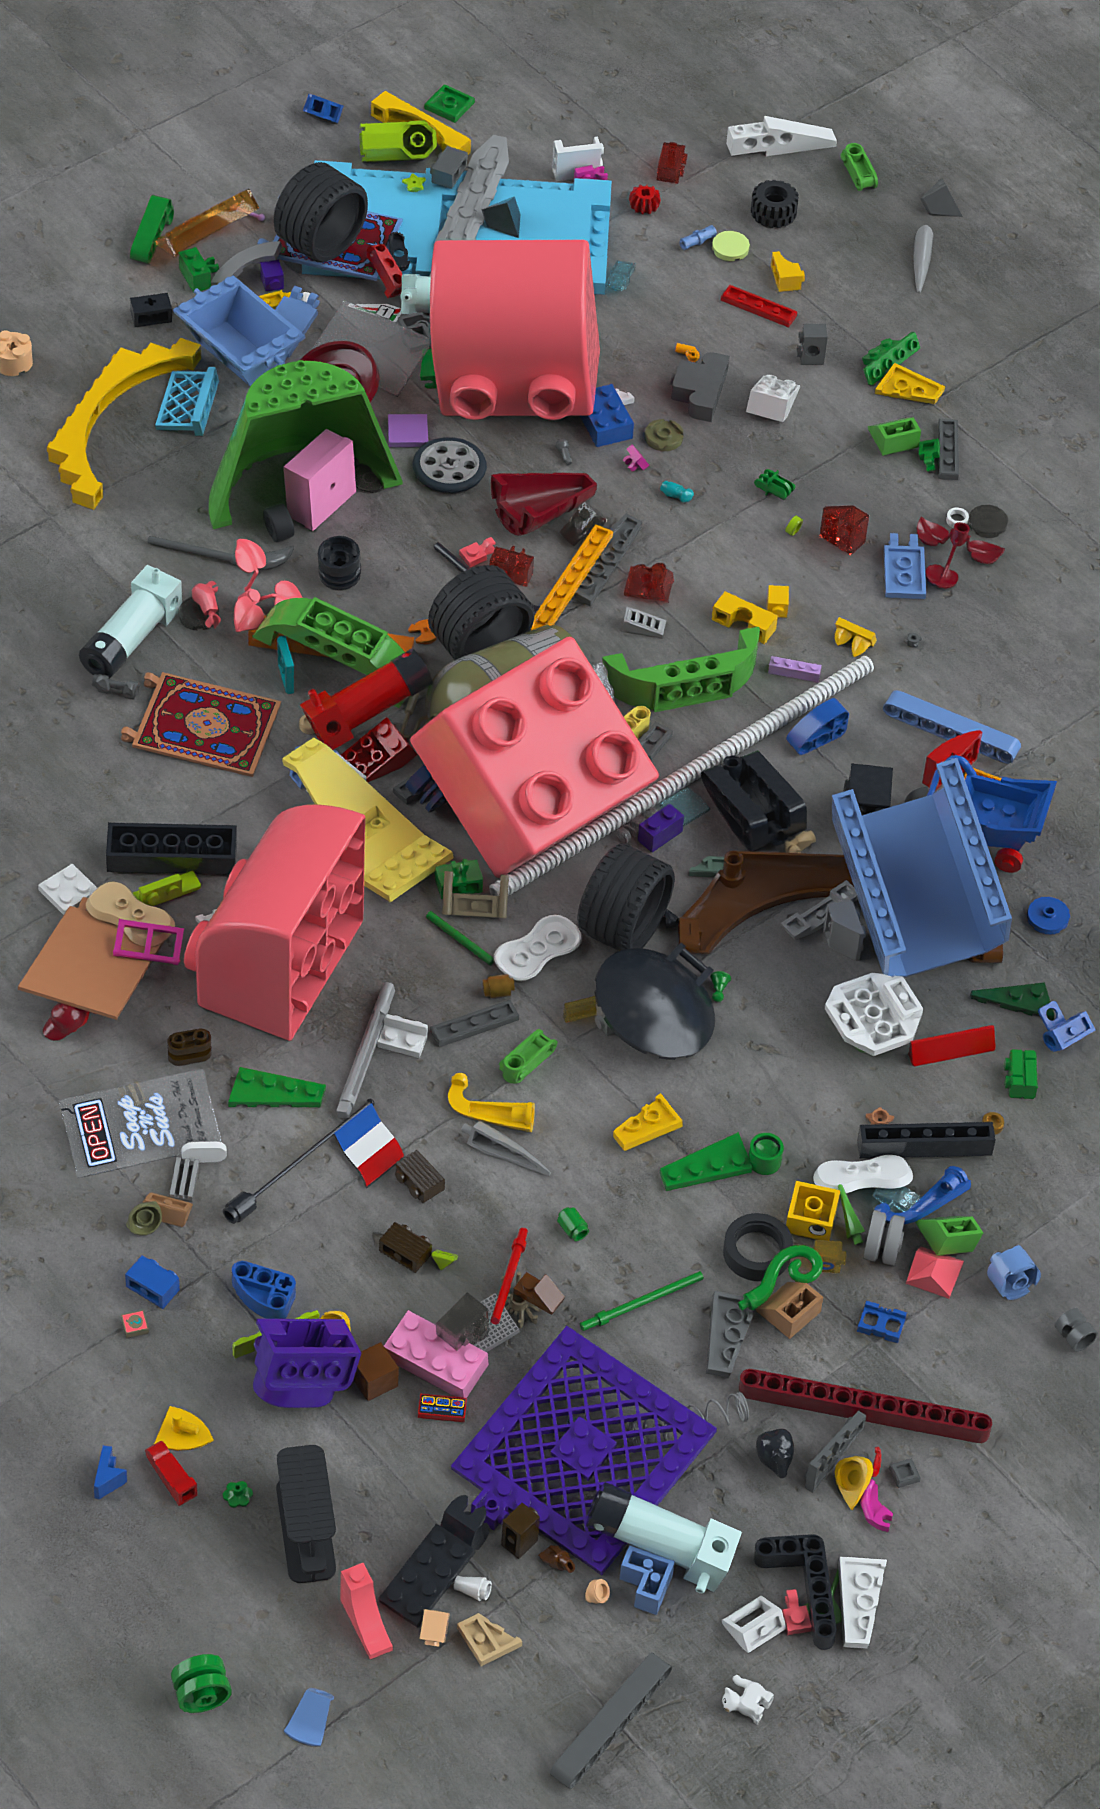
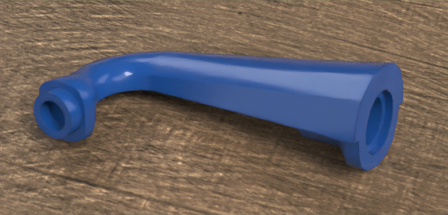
M950 1166L945 1169V1175L909 1210L895 1213L891 1211L887 1203L877 1205L874 1210L885 1212L887 1223H890L893 1215L905 1217L904 1225L913 1223L971 1188V1180H968L967 1175L961 1168Z

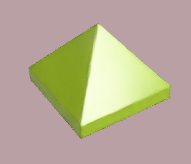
M435 1250L431 1255L440 1270H443L458 1258L456 1254L441 1250Z

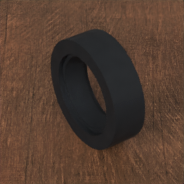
M751 1213L737 1218L728 1227L725 1234L723 1256L728 1267L736 1275L750 1281H762L766 1269L772 1260L753 1262L744 1258L736 1247L737 1241L745 1234L761 1232L775 1239L781 1251L789 1246H793V1239L787 1226L779 1219L768 1214ZM790 1260L781 1267L778 1276L787 1269Z

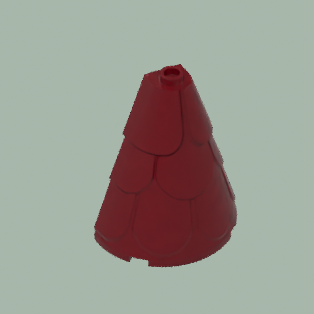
M498 473L491 475L492 499H496L498 506L495 509L496 514L503 526L510 533L517 536L528 534L564 513L574 510L593 497L597 490V483L587 473Z

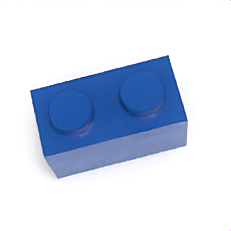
M143 1255L125 1274L127 1288L162 1309L180 1290L179 1277L176 1273L164 1269L155 1260L148 1259Z

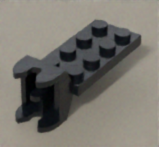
M461 1495L449 1504L444 1511L441 1524H435L378 1598L380 1603L417 1628L423 1621L424 1609L432 1610L476 1553L475 1550H479L488 1538L489 1525L487 1522L484 1523L486 1509L482 1506L475 1509L472 1514L469 1511L464 1512L468 1506L467 1495Z

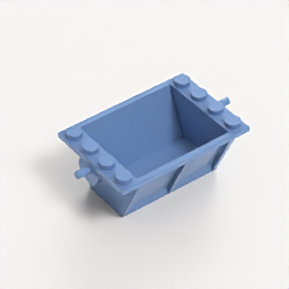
M234 275L227 277L217 285L211 286L210 289L204 292L196 288L194 290L196 294L194 298L181 303L180 306L173 309V312L182 319L197 342L250 387L266 371L285 364L290 347L305 339L303 333Z

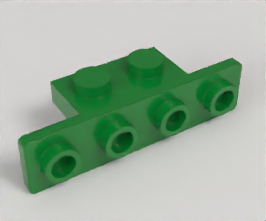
M915 332L909 333L901 340L884 339L880 345L868 351V354L862 358L864 365H867L863 371L868 385H873L884 377L894 363L901 364L920 349Z

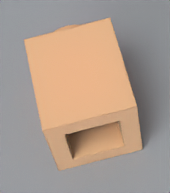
M424 1609L420 1639L425 1640V1645L439 1647L440 1642L445 1643L450 1613Z

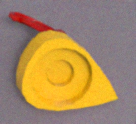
M875 1447L876 1456L873 1465L865 1457L852 1456L840 1460L835 1467L836 1483L851 1510L859 1502L870 1483L871 1477H876L881 1467V1450L879 1447Z

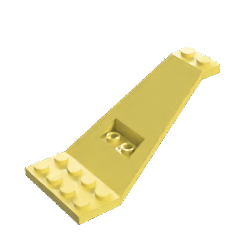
M312 738L282 758L283 765L298 774L315 804L341 807L365 815L364 886L389 902H392L432 874L436 866L446 864L454 858L451 850L424 835L330 747L316 738Z

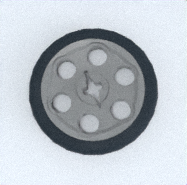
M442 437L433 439L418 449L412 461V468L415 476L426 487L443 493H458L473 488L482 480L487 470V462L481 450L471 442L455 437ZM438 450H445L446 453H444V454H439V453H437V451H438ZM465 452L466 455L459 456L456 453ZM433 461L435 464L427 465L425 462ZM472 465L474 468L466 469L464 466ZM440 474L443 477L435 478L433 475ZM460 476L462 479L454 480L453 477Z

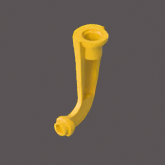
M456 1073L452 1076L448 1101L457 1113L474 1120L532 1133L535 1116V1104L533 1102L468 1101L463 1096V1091L468 1087L467 1076L463 1073Z

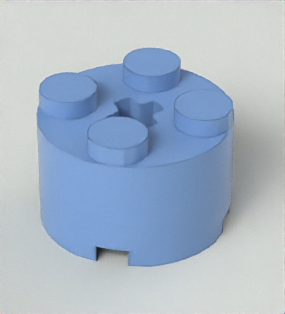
M1020 1245L1003 1253L997 1252L990 1258L991 1264L988 1267L987 1276L1002 1297L1005 1296L1008 1300H1015L1025 1296L1030 1292L1028 1288L1032 1284L1036 1286L1040 1280V1270Z

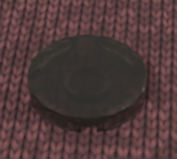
M362 463L355 467L356 490L367 494L384 490L381 481L368 465Z
M980 505L970 512L968 524L971 530L976 531L975 534L985 538H995L1006 531L1008 517L997 506Z
M192 597L183 601L179 607L180 622L191 630L210 629L205 625L209 615L203 613L200 605Z

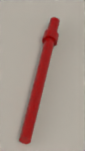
M520 1228L517 1238L513 1240L512 1254L490 1322L494 1325L500 1322L520 1256L525 1251L527 1245L525 1240L528 1230L526 1228Z

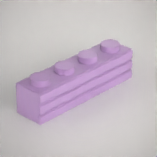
M771 656L768 673L818 683L822 665Z

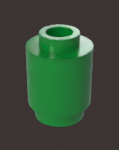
M567 1207L560 1211L557 1222L570 1239L580 1241L588 1235V1224L576 1208Z

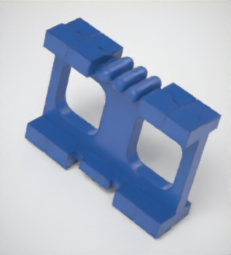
M866 1301L857 1332L867 1335L873 1333L875 1336L885 1337L887 1341L898 1343L907 1312L893 1309L892 1312L891 1309L879 1308L877 1303ZM865 1314L876 1315L878 1317L877 1324L875 1326L865 1324L863 1322ZM888 1320L900 1323L898 1332L886 1330L885 1327Z

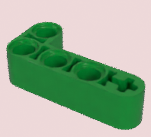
M156 195L150 197L130 250L131 260L150 264L165 224L171 225L173 221L174 208L171 199Z

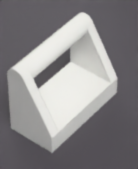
M759 1596L722 1620L724 1627L742 1649L748 1653L787 1629L782 1610L763 1596ZM760 1607L765 1612L743 1627L735 1624Z

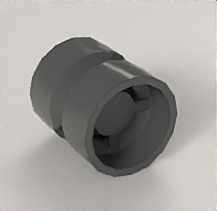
M1078 1308L1066 1311L1055 1323V1328L1063 1337L1067 1338L1066 1341L1075 1352L1089 1347L1098 1336L1097 1331L1089 1322H1086V1318Z

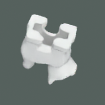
M735 1675L733 1677L734 1683L745 1688L743 1695L739 1696L736 1692L726 1687L722 1698L724 1710L727 1712L739 1711L741 1714L752 1718L755 1724H758L763 1716L764 1709H768L771 1705L774 1694L766 1691L757 1682L742 1679L739 1675Z

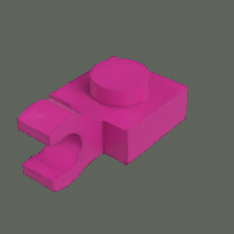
M592 165L575 168L574 179L607 180L608 174L604 173V166L594 169Z

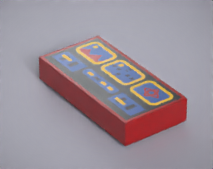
M420 1393L418 1418L465 1422L467 1398Z

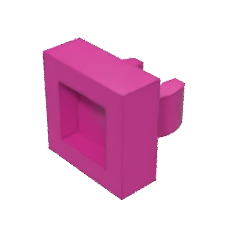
M633 444L626 449L630 455L624 457L623 461L626 465L632 462L628 466L632 472L638 468V465L643 470L650 466Z

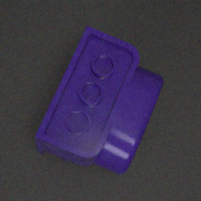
M344 1319L256 1320L262 1336H258L254 1341V1347L257 1351L255 1358L257 1370L253 1380V1389L260 1399L281 1408H318L330 1403L335 1391L345 1390L352 1384L361 1351Z

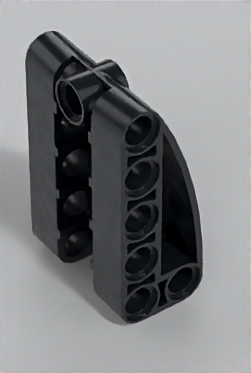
M758 750L740 757L735 755L727 756L723 760V766L716 765L701 771L702 782L712 801L733 833L748 851L756 850L771 843L776 846L781 845L788 837L807 829V807L804 800Z

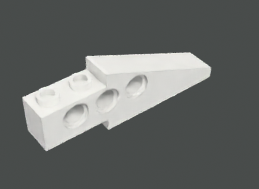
M764 116V122L728 127L726 144L731 156L764 151L766 156L836 147L837 140L832 129Z

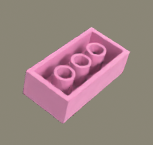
M409 1310L384 1345L397 1366L460 1398L468 1397L489 1365L487 1352Z

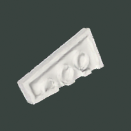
M853 1557L839 1558L838 1570L843 1647L868 1648L887 1560Z

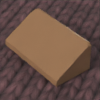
M151 1192L143 1201H156L161 1208V1222L180 1227L186 1224L193 1206L189 1202Z

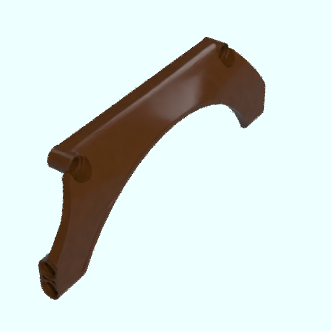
M734 850L727 852L724 856L723 870L718 871L700 898L682 917H679V944L683 943L686 946L685 949L691 954H710L722 938L748 918L766 909L796 900L829 897L830 891L846 880L854 887L844 855ZM1003 944L987 953L967 959L972 963H1002Z

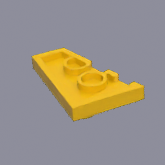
M894 363L876 387L875 394L936 404L945 391V386Z
M660 1093L655 1097L654 1102L642 1107L639 1114L635 1117L631 1116L613 1131V1137L620 1147L626 1151L683 1127V1121Z

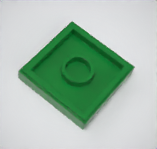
M444 84L424 104V109L456 123L475 103V98Z

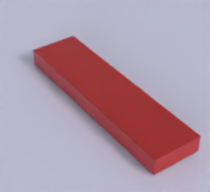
M729 285L721 295V301L788 328L797 317L798 311Z

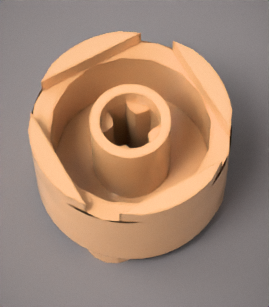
M7 330L0 332V373L7 376H18L19 372L25 371L26 373L29 371L33 364L30 337L27 334L9 332Z

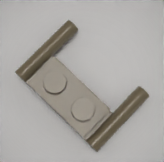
M445 871L442 914L507 918L509 875L500 876L499 896L452 893L453 872Z

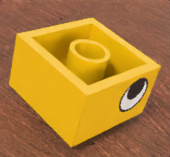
M796 1181L786 1221V1226L790 1233L829 1242L838 1207L840 1190Z

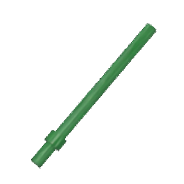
M701 1271L696 1272L606 1312L602 1310L595 1313L594 1317L580 1322V1328L582 1331H585L597 1325L603 1326L615 1317L703 1280V1274Z

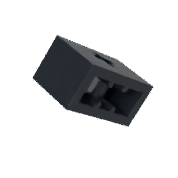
M168 293L130 298V312L134 327L172 322V306Z

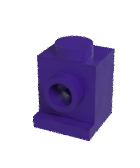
M486 1487L471 1503V1514L475 1509L482 1506L485 1507L486 1519L484 1523L487 1522L489 1528L493 1531L499 1524L502 1525L503 1520L509 1515L508 1504L490 1493Z

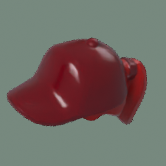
M59 1002L52 1008L51 1017L43 1027V1034L50 1040H61L85 1025L89 1014L92 1012Z

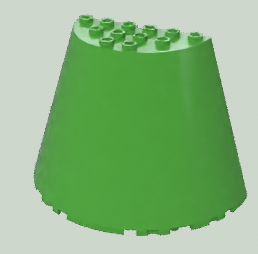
M299 360L278 365L263 373L253 382L247 392L211 487L209 517L213 529L232 525V518L229 512L231 489L242 477V472L245 469L249 470L252 468L254 462L263 461L278 454L303 450L326 429L353 441L354 457L359 459L360 464L372 469V473L380 481L384 489L403 484L366 392L353 375L328 363Z

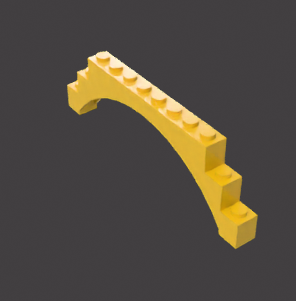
M180 338L176 344L172 345L171 349L150 343L146 349H143L141 354L120 348L112 356L111 362L103 368L100 377L95 379L92 388L86 391L84 399L76 405L73 414L67 417L65 425L57 431L56 437L47 446L49 462L60 465L58 471L61 482L71 485L70 492L72 493L73 503L94 510L103 498V485L97 481L92 473L86 456L88 438L100 414L118 396L146 380L171 373L172 371L187 369L193 371L201 360V344Z

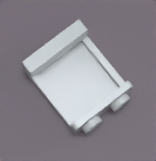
M594 137L593 144L563 147L561 140L554 141L552 170L556 181L574 179L575 168L592 165L595 169L603 166L601 154H604V147L599 142L598 137Z

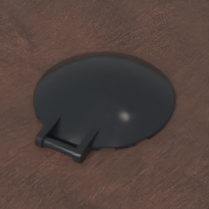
M680 943L669 956L644 948L621 950L604 961L595 977L596 990L594 994L597 1007H601L605 1015L603 1019L610 1029L632 1048L644 1054L649 1052L659 1055V1059L675 1060L677 1057L685 1056L688 1058L697 1054L709 1042L715 1027L714 1007L708 992L703 986V983L713 973L714 969L710 966H705L687 951L683 943ZM680 955L697 969L701 975L697 977L676 958Z

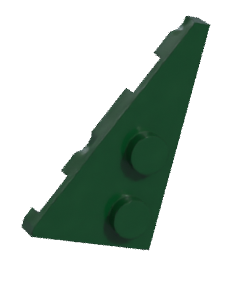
M1045 982L972 990L970 994L971 999L984 1004L987 1001L1000 1004V1008L1023 1012L1030 1016L1033 1013L1039 1014V1008L1051 1002ZM1049 1008L1046 1016L1051 1021L1054 1020L1055 1014L1053 1009Z

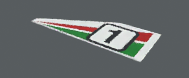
M349 304L348 306L395 323L401 315V308L389 304Z

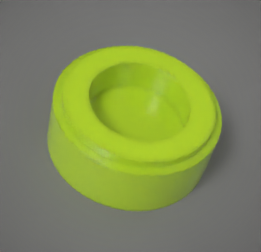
M797 515L794 516L788 523L785 532L791 536L795 535L801 528L803 519Z

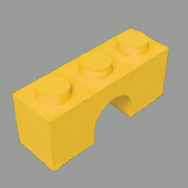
M726 591L713 606V621L728 628L736 621L747 622L748 628L760 627L759 642L764 645L777 627L778 615Z

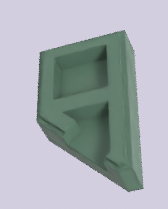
M707 856L696 867L689 869V876L714 878L719 870H723L724 857Z

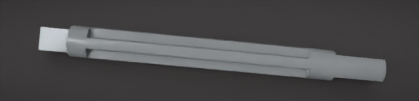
M385 982L382 985L336 1110L338 1118L347 1119L350 1117L352 1108L355 1105L383 1028L384 1018L388 1014L395 993L392 983Z

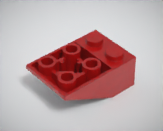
M386 717L340 756L366 776V781L370 782L402 768L418 754L398 728Z

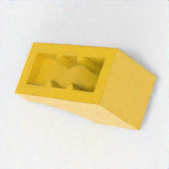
M780 251L772 252L771 268L778 291L801 290L802 282L805 281V274L800 269L799 263H792L786 260Z

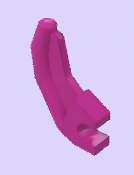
M871 1479L860 1498V1504L866 1521L876 1529L888 1532L890 1523H885L883 1520L892 1521L893 1513L878 1501V1485Z

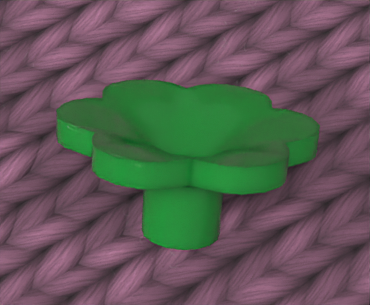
M244 1481L228 1483L226 1490L223 1492V1499L228 1501L229 1506L232 1508H236L239 1505L242 1507L247 1506L249 1499L253 1496L252 1489L247 1487V1483Z

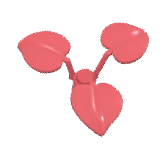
M247 539L236 540L235 560L241 570L247 573L254 571V574L248 585L244 588L246 592L242 593L235 603L234 625L236 632L257 629L263 622L264 613L256 605L258 602L275 598L274 604L276 605L283 600L303 598L298 588L293 583L285 580L275 585V594L272 593L260 597V593L257 590L251 589L258 575V569L266 565V556L259 545Z

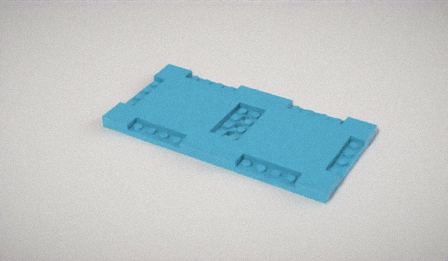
M315 160L314 163L325 162L361 185L367 193L368 211L403 219L398 233L401 232L405 236L404 244L408 250L407 258L410 260V264L406 271L401 272L402 274H420V276L429 277L432 268L435 240L445 224L448 210L455 201L458 187L463 182L467 171L462 173L454 187L450 189L432 183L430 168H426V174L414 173L417 177L426 178V181L422 184L423 190L410 192L407 190V185L402 183V179L410 178L412 174L410 172L352 169V163ZM575 178L574 184L500 179L495 197L489 206L515 197L521 214L519 238L487 227L485 220L475 238L476 240H586L590 248L594 294L605 295L612 181ZM396 250L393 254L396 257H402L404 252ZM302 264V274L361 278Z

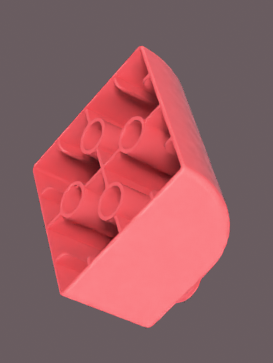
M439 240L434 243L430 283V334L439 405L442 415L461 416L471 420L484 419L488 416H539L543 419L556 420L566 416H588L593 413L600 345L588 241Z
M312 804L289 808L274 818L249 859H241L233 867L225 885L223 900L210 921H201L195 927L188 941L184 954V964L187 969L196 972L197 1003L200 1007L285 1040L291 1041L363 922L364 814L341 807Z

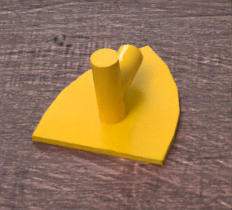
M170 1406L154 1444L163 1441L168 1449L181 1451L205 1446L213 1442L214 1439L207 1426L198 1417L183 1409Z

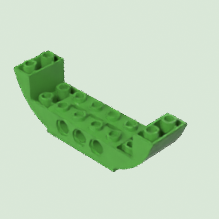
M316 597L313 599L291 598L277 603L269 611L252 636L271 646L279 633L365 675L374 672L391 662L392 659L405 653L388 636V632ZM404 700L394 706L400 708Z
M760 627L740 630L737 650L629 671L622 653L604 656L602 658L601 682L608 693L616 699L635 707L645 706L654 712L730 698L753 674L756 665Z

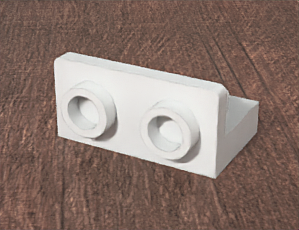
M386 1014L377 1047L420 1058L427 1040L428 1025L419 1021H411L396 1015Z

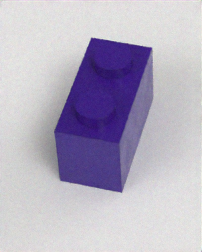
M669 803L639 824L638 841L653 853L683 832L684 815Z

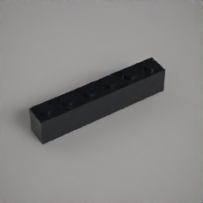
M993 1122L860 1125L857 1138L859 1159L876 1158L883 1155H896L902 1158L992 1156L996 1141Z

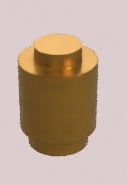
M509 974L489 976L488 979H483L484 996H490V998L511 996V991H515L514 979L509 978Z

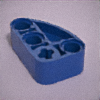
M832 698L817 706L803 717L788 733L786 740L799 755H804L841 737L847 730L849 712L836 698Z
M238 1261L232 1266V1285L239 1298L249 1309L265 1319H286L296 1297V1281L293 1276L247 1261Z

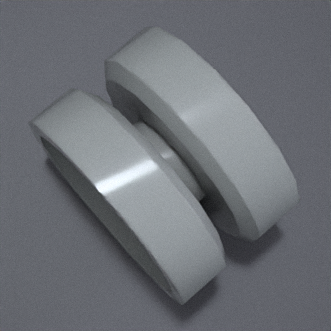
M874 1210L863 1259L875 1262L878 1259L881 1248L884 1249L882 1256L883 1264L895 1266L897 1254L902 1246L905 1217L893 1215L889 1228L885 1227L886 1213Z

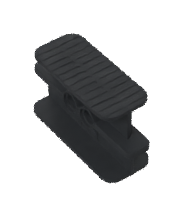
M318 1445L284 1448L277 1454L279 1482L276 1485L288 1576L296 1583L331 1579L336 1573L332 1537L336 1532L324 1450Z

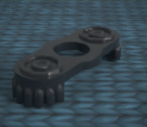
M396 231L390 233L388 237L389 252L399 269L406 271L410 260L407 258L408 250L404 244L405 236L401 232L398 233ZM396 250L404 252V255L396 257L393 253Z

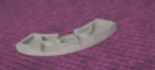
M266 242L239 252L217 271L211 281L212 286L217 285L232 275L237 278L243 272V268L252 263L255 265L264 261L276 260L282 248L281 242Z

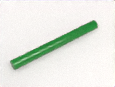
M432 911L428 912L426 915L428 920L491 966L495 962L491 955Z

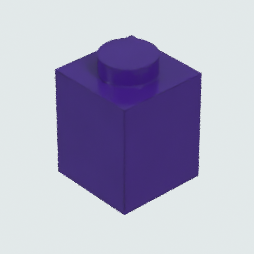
M279 259L260 262V277L265 292L284 289V274Z

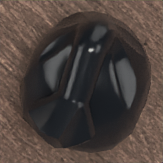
M776 1429L760 1434L756 1441V1451L761 1463L771 1469L779 1478H785L794 1456L792 1435L786 1429Z

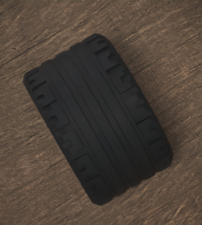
M325 162L310 164L297 172L282 190L274 210L275 232L279 238L313 261L326 262L332 260L347 250L361 231L368 211L367 193L361 185Z
M483 565L460 573L440 590L431 605L428 624L432 633L456 660L531 631L535 612L531 602L503 569L494 565Z
M621 843L613 846L596 866L582 895L577 914V924L580 932L619 951L643 948L658 928L670 902L675 883V874L672 866L628 844Z

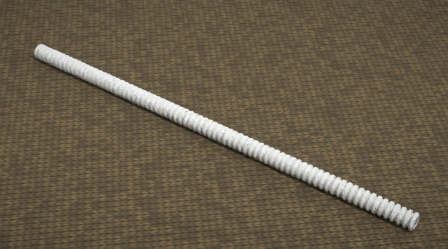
M862 656L837 673L819 682L813 688H810L808 691H805L803 694H800L798 697L746 727V729L707 751V753L663 778L662 781H658L657 784L614 808L601 818H598L597 821H593L592 824H588L587 827L582 828V830L572 834V836L559 842L556 846L528 861L526 865H522L520 868L507 874L509 875L508 895L523 888L524 885H528L529 882L534 881V879L539 878V876L547 873L555 866L583 851L590 844H594L595 841L604 838L650 807H654L675 794V792L698 780L701 777V771L723 764L725 757L738 755L739 752H743L744 749H748L749 746H753L754 743H757L759 740H762L764 737L816 707V705L834 696L840 690L871 673L874 670L871 659L867 656ZM500 880L489 886L491 895L499 896Z

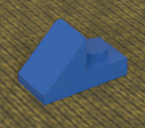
M103 1445L94 1483L95 1499H101L127 1482V1470L115 1468L116 1456H113L112 1446Z

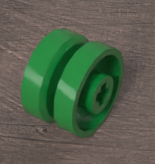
M202 1654L190 1657L180 1662L171 1671V1680L174 1689L177 1691L176 1697L179 1708L184 1712L201 1713L221 1706L232 1695L223 1660L217 1655Z

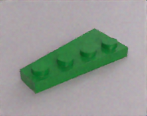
M240 1067L228 1101V1107L244 1104L247 1107H257V1105H270V1107L291 1105V1107L320 1108L326 1092V1085Z
M739 1132L660 1168V1176L666 1191L752 1173V1165Z

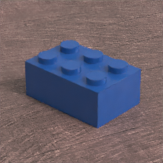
M613 384L597 387L593 413L588 416H580L596 447L633 439L634 422Z

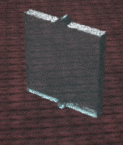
M689 787L660 803L661 808L670 803L684 815L683 827L710 811V807L701 799V796H697Z

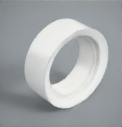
M952 508L947 513L946 522L952 528H954L957 522L968 524L969 514L962 508ZM960 514L965 519L955 521L951 518V515Z

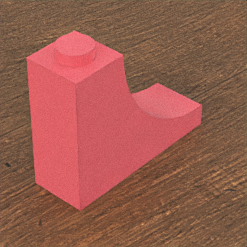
M364 1563L341 1571L340 1600L369 1658L373 1659L393 1651L392 1643L387 1635L377 1607L373 1581Z

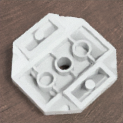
M870 973L834 986L825 1004L827 1014L844 1041L853 1045L859 1052L868 1053L872 1056L901 1047L913 1041L923 1013V1007L902 976L894 975L892 977L879 973Z

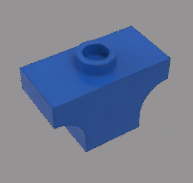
M308 94L303 111L338 123L344 106L313 94Z

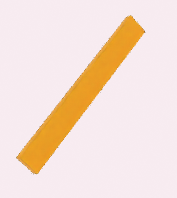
M596 524L594 525L534 615L531 630L547 624L549 626L555 624L613 537V531Z

